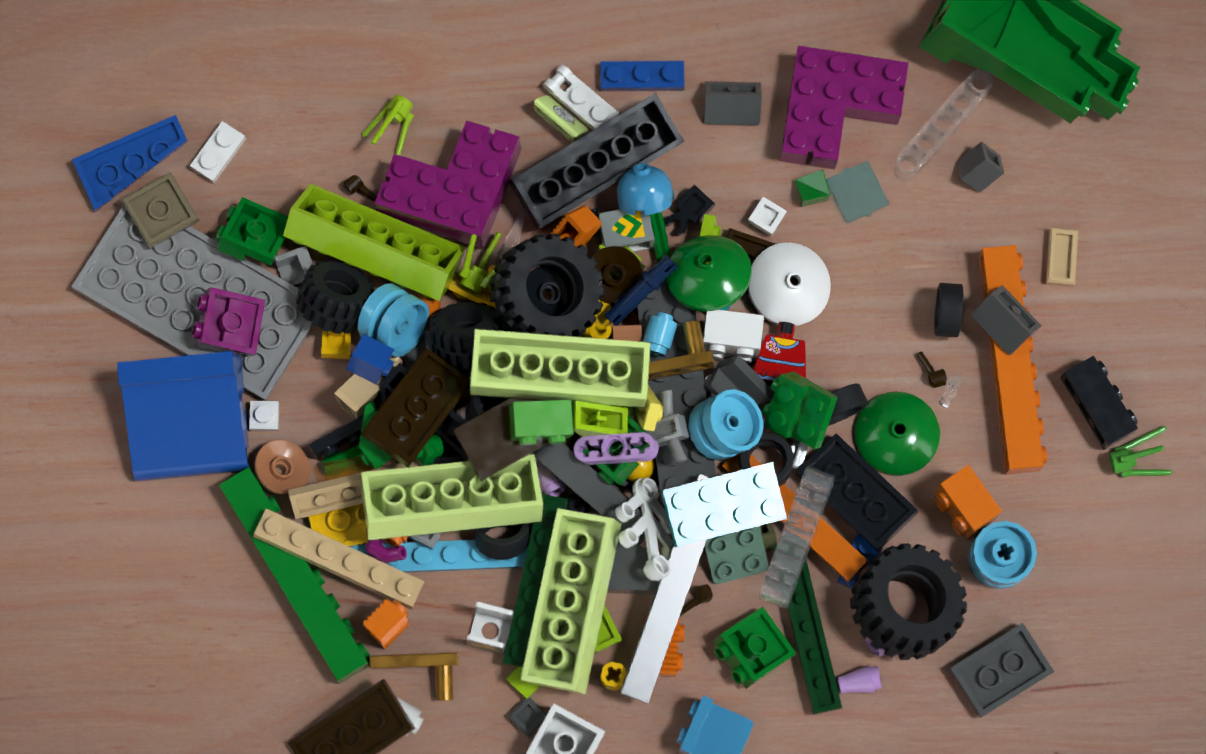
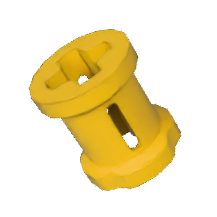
M607 663L603 666L600 674L601 684L610 691L619 690L627 673L625 667L620 663ZM609 670H612L614 673L620 672L619 682L615 683L614 680L607 681Z

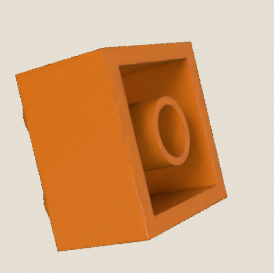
M969 464L940 483L933 493L936 497L934 502L942 513L947 512L952 519L950 524L958 536L963 535L966 540L991 524L1002 513L998 504Z

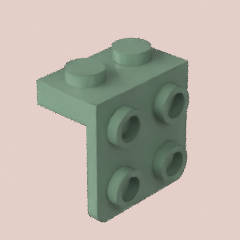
M760 526L706 539L704 546L711 576L716 584L767 571L769 568Z

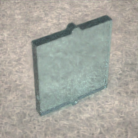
M868 161L851 169L847 167L844 169V172L826 179L847 224L864 216L870 217L872 212L889 205Z

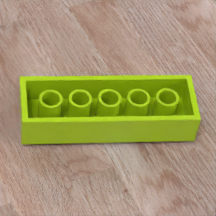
M311 183L291 207L283 234L284 237L291 239L297 244L311 247L323 255H330L344 261L347 265L359 267L376 277H383L395 282L400 287L412 289L421 293L426 298L438 301L442 299L449 284L457 276L466 249L456 243Z

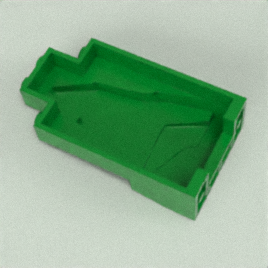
M942 0L918 46L945 64L953 59L990 72L1070 124L1078 116L1084 117L1089 108L1107 120L1116 113L1121 114L1129 103V100L1126 99L1128 93H1131L1139 82L1136 76L1141 68L1116 52L1121 43L1118 38L1123 29L1079 0Z

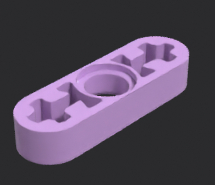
M647 433L584 436L575 443L574 454L577 459L587 465L645 462L652 460L657 455L659 446L657 441ZM616 441L622 442V452L617 456H611L609 453L611 444ZM643 441L650 445L649 448H645L644 453L639 449H631L630 444L634 447L642 446ZM588 444H590L594 449H601L602 453L591 451L589 452V457H587L583 450L588 449Z

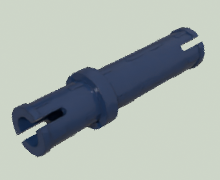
M665 254L648 272L645 270L641 274L643 277L604 315L610 322H613L614 326H618L654 290L658 291L661 288L660 284L678 266Z

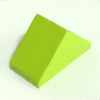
M576 400L573 402V431L581 437L627 434L628 408Z

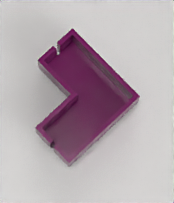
M798 45L780 161L805 165L808 152H813L810 166L835 169L839 157L844 117L898 125L902 113L909 62Z
M466 120L447 170L394 154L385 175L387 182L383 181L374 203L376 211L419 229L467 244L470 243L471 236L476 234L475 246L484 249L509 184L508 181L511 179L522 150L519 136L497 129L492 134L490 127Z

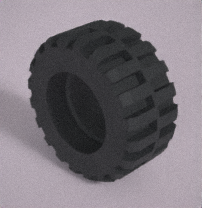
M550 233L547 236L540 234L524 240L503 255V259L498 261L494 267L496 274L491 277L489 284L491 287H494V291L489 293L490 302L496 303L497 308L493 310L496 318L499 316L502 318L504 323L501 326L506 332L512 330L517 333L578 337L597 320L594 315L600 313L603 306L599 299L605 296V288L600 287L599 282L604 279L602 272H597L594 265L598 264L594 257L588 258L585 254L588 250L582 244L576 247L573 245L574 239L566 236L560 240L559 234ZM544 266L555 271L561 277L567 290V304L562 314L550 316L542 313L532 304L526 289V280L531 268Z
M909 543L886 548L857 575V581L853 583L851 592L854 596L850 599V608L856 610V613L852 615L854 623L860 624L862 628L859 631L863 638L868 637L872 641L870 645L873 648L885 650L884 655L893 658L896 654H899L900 660H910L912 657L915 659L924 658L928 654L937 651L952 639L964 622L962 615L967 612V602L963 601L967 594L965 587H961L959 584L962 578L958 572L954 573L950 568L953 564L948 559L943 561L939 557L940 553L934 549L928 552L926 547L920 544H916L911 548ZM900 580L908 582L923 594L929 611L927 623L910 622L895 611L888 595L890 581Z

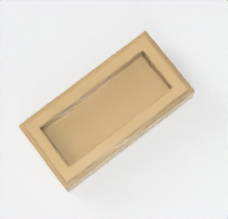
M1049 229L1045 284L1074 287L1078 230Z

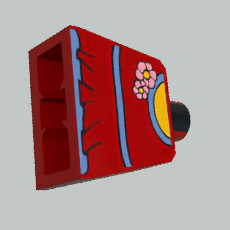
M779 322L777 336L765 335L754 371L768 386H772L773 381L780 374L795 372L806 378L805 341L793 339L795 324Z

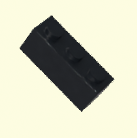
M1092 356L1065 371L1060 378L1103 450L1132 435L1138 429L1136 426L1138 421L1134 413L1130 409L1127 410L1122 403L1123 396L1116 385H1112L1108 380V371L1102 361H1097Z

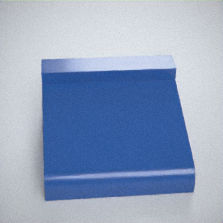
M233 351L117 362L118 382L122 389L132 471L135 481L241 472L248 467L251 470V465H249L247 459L249 441L246 411L243 408L242 401L244 382L241 356Z

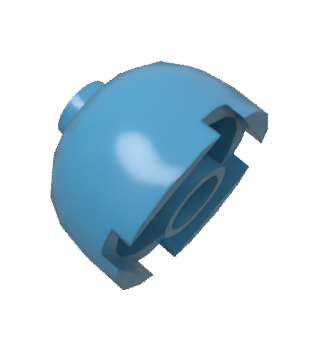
M646 163L635 165L620 178L618 183V207L622 212L629 215H635V210H644V215L659 213L672 205L671 199L674 200L673 186L666 173Z

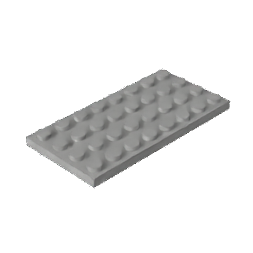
M123 205L71 286L72 289L186 356L220 352L195 346L196 339L191 336L195 321L199 322L201 311L196 309L197 300L200 294L205 293V290L213 287L264 299L265 306L256 355L252 357L239 353L236 354L242 358L244 389L267 401L313 327L312 322L305 320L303 313L299 312L297 308L296 298L299 289L246 258L244 261H241L218 251L219 242L191 226L150 249L126 207Z

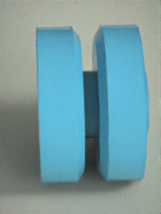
M392 283L384 284L369 296L362 307L358 319V331L361 337L365 334L393 348L392 355L394 357L404 356L419 343L424 335L429 322L430 311L428 305L412 294L408 295L406 291Z
M733 389L725 390L697 404L689 416L688 428L691 440L698 451L707 458L725 460L738 453H743L758 444L763 433L764 422L761 410L756 402L745 392Z
M1009 521L994 522L985 527L970 545L968 554L970 570L975 578L987 587L994 589L1011 588L1021 582L1034 567L1037 556L1035 541L1030 533L1017 523ZM1003 552L1006 556V559L1004 560V556L999 558L997 553Z

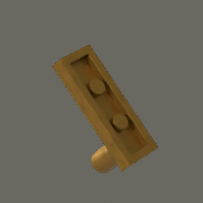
M690 321L683 324L688 355L649 362L648 380L714 368L712 351H705L699 321Z
M458 652L370 656V668L435 666L436 700H454L452 665H458Z

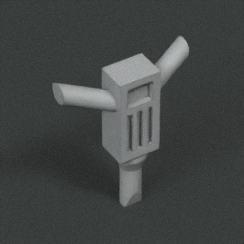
M666 390L661 392L662 419L656 423L654 431H645L657 441L659 447L669 445L675 461L680 463L687 461V457L679 441L689 438L685 416L680 414L673 415L672 390Z

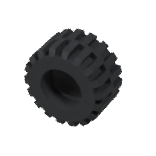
M332 260L318 261L315 265L312 264L304 277L296 298L297 308L299 312L303 313L304 319L312 322L313 326H318L326 332L332 331L334 334H340V332L347 334L351 330L356 331L358 329V319L362 307L374 292V287L370 284V279L364 276L360 269H355L354 266L347 265L343 261L338 260L336 262Z
M473 301L458 302L439 309L437 313L432 315V320L429 323L433 353L456 369L472 368L475 329L502 331L501 317H495L493 313L495 308L493 306Z

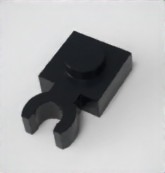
M694 184L675 204L681 211L678 214L670 215L665 223L670 226L674 221H680L681 227L676 233L681 236L687 231L690 220L697 225L703 219L704 214H708L716 204Z

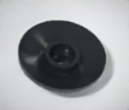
M544 266L531 271L527 276L526 289L532 304L544 314L550 316L562 314L567 304V290L561 277L555 271ZM544 290L550 293L549 300L543 297Z

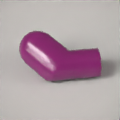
M383 539L367 540L365 545L367 553L383 563L400 561L407 557L406 548L402 545L386 548L382 546Z

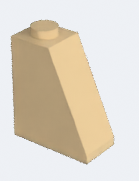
M391 356L390 360L394 361L391 371L399 363H404L399 357ZM354 374L334 393L338 406L354 420L364 415L367 404L371 401L377 404L376 401L381 398L380 384L386 377L382 375L376 385Z

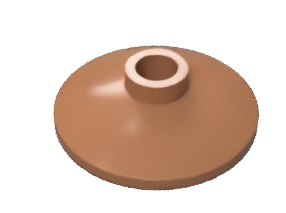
M274 440L265 444L257 453L255 472L259 481L268 490L280 495H289L288 490L305 486L308 482L310 463L304 451L296 444L286 440ZM275 468H281L283 475L279 474Z

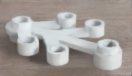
M640 478L633 483V496L629 501L622 503L615 509V514L621 522H627L635 516L634 510L640 505L642 510V516L635 524L619 534V541L625 548H630L638 543V537L645 531L649 560L644 566V573L648 579L659 581L671 572L667 558L673 540L669 536L671 531L666 511L657 500L659 497L657 484L650 478ZM653 512L660 519L659 521L656 520V518L653 515ZM657 538L663 545L661 549L663 556L659 555Z

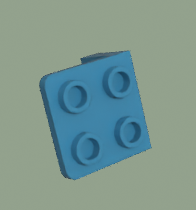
M703 695L700 702L694 700L688 716L693 719L689 729L683 727L676 743L681 744L679 753L742 754L753 728V722L746 717L714 704L713 699Z

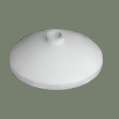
M779 243L765 249L753 261L748 294L755 309L761 315H764L765 319L776 325L779 322H789L795 324V326H800L810 322L823 311L830 296L831 282L826 265L814 251L797 243ZM790 277L797 278V286L791 284Z

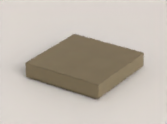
M171 172L121 199L150 249L199 222L197 215Z

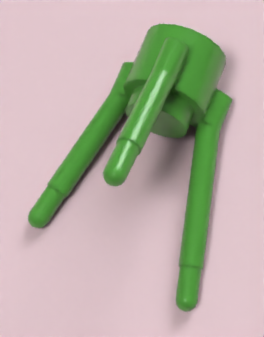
M1162 426L1123 446L1115 447L1113 452H1109L1113 473H1121L1122 478L1129 476L1171 475V470L1132 469V467L1137 466V458L1161 452L1164 450V446L1161 445L1135 453L1133 450H1129L1166 431L1167 428Z

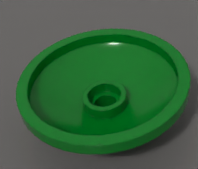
M706 235L687 241L673 253L670 259L675 262L678 268L666 278L671 294L679 303L697 311H715L732 305L743 296L751 281L752 268L749 256L738 243L723 236ZM706 261H711L709 264H702Z
M896 391L878 395L868 402L867 407L861 410L857 418L854 436L861 457L876 471L890 476H905L921 470L931 461L939 445L940 428L933 410L927 403L910 393ZM898 425L902 426L904 428V433L897 434L894 430V427Z

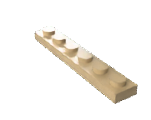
M268 509L265 510L253 535L254 538L391 601L396 599L402 606L412 609L424 584V581Z

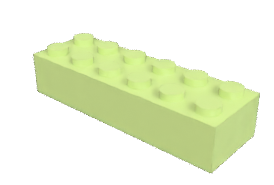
M475 329L470 395L536 400H571V402L577 400L604 405L645 408L650 343Z
M535 454L524 457L480 482L469 461L361 472V491L368 540L542 521L543 501Z
M557 508L523 666L522 681L533 685L586 694L621 529V523L615 519Z

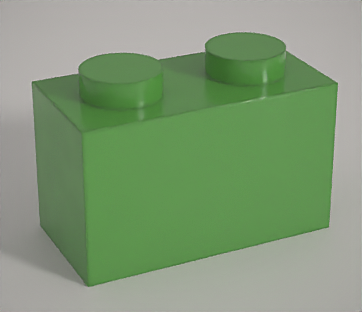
M571 400L513 402L509 406L511 441H519V445L537 444V440L548 439V444H562L566 442L565 439L573 435Z

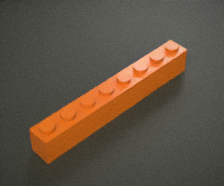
M1016 245L982 248L979 253L984 300L1003 285L1024 307L1023 297H1026V283L1024 280L1021 281L1019 271L1023 269V258L1021 253H1017ZM989 335L1005 475L1039 472L1044 467L1043 463H1047V451L1045 446H1041L1040 435L1044 433L1042 418L1037 416V408L1040 407V395L1038 390L1034 391L1033 380L1037 378L1035 363H1031L1030 352H1033L1032 336L1025 340L1014 353L1008 355Z

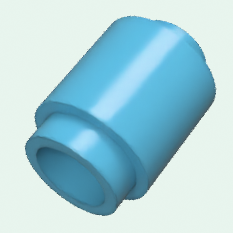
M657 312L656 316H650L643 342L650 343V354L665 357L666 352L670 351L677 328V323L673 321V316Z

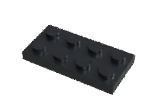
M837 433L796 471V476L876 552L918 514V509Z

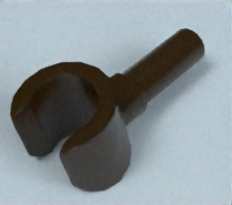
M353 175L344 181V186L350 194L353 195L360 190L362 194L375 203L377 195L367 189L360 177Z
M922 351L919 352L916 356L928 373L929 384L934 388L946 385L947 376L944 369L934 371L933 366Z
M708 584L694 589L697 598L692 599L682 607L680 616L693 607L712 600L713 594Z

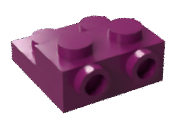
M213 287L205 290V293L200 294L197 300L196 309L201 311L199 322L195 321L192 328L191 336L196 339L195 346L220 352L226 350L252 357L255 356L265 300Z

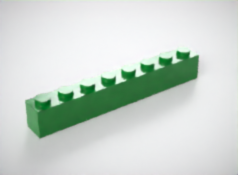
M248 467L219 484L339 684L369 667L366 659L370 657V654L362 641L358 644L354 641L351 634L356 631L347 617L344 619L340 618L336 611L340 608V605L332 593L326 595L322 588V585L326 582L316 568L312 571L306 561L253 537L266 509L275 513L281 511L273 495L269 498L262 490L264 486L259 481L256 473L253 474Z

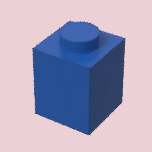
M363 334L350 358L346 370L377 385L381 376L387 377L394 365V361L390 360L394 349Z

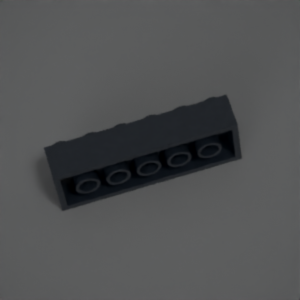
M655 93L508 182L535 228L540 229L620 181V178L635 165L641 163L648 164L685 141Z

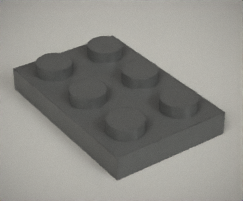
M1023 623L949 668L980 718L1054 673V670Z

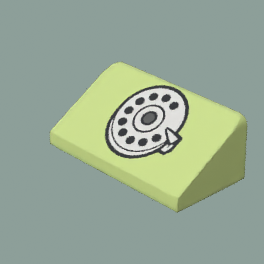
M545 95L534 101V111L571 143L588 133V129L550 96Z

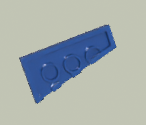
M174 115L76 157L72 161L96 212L188 141L177 116Z

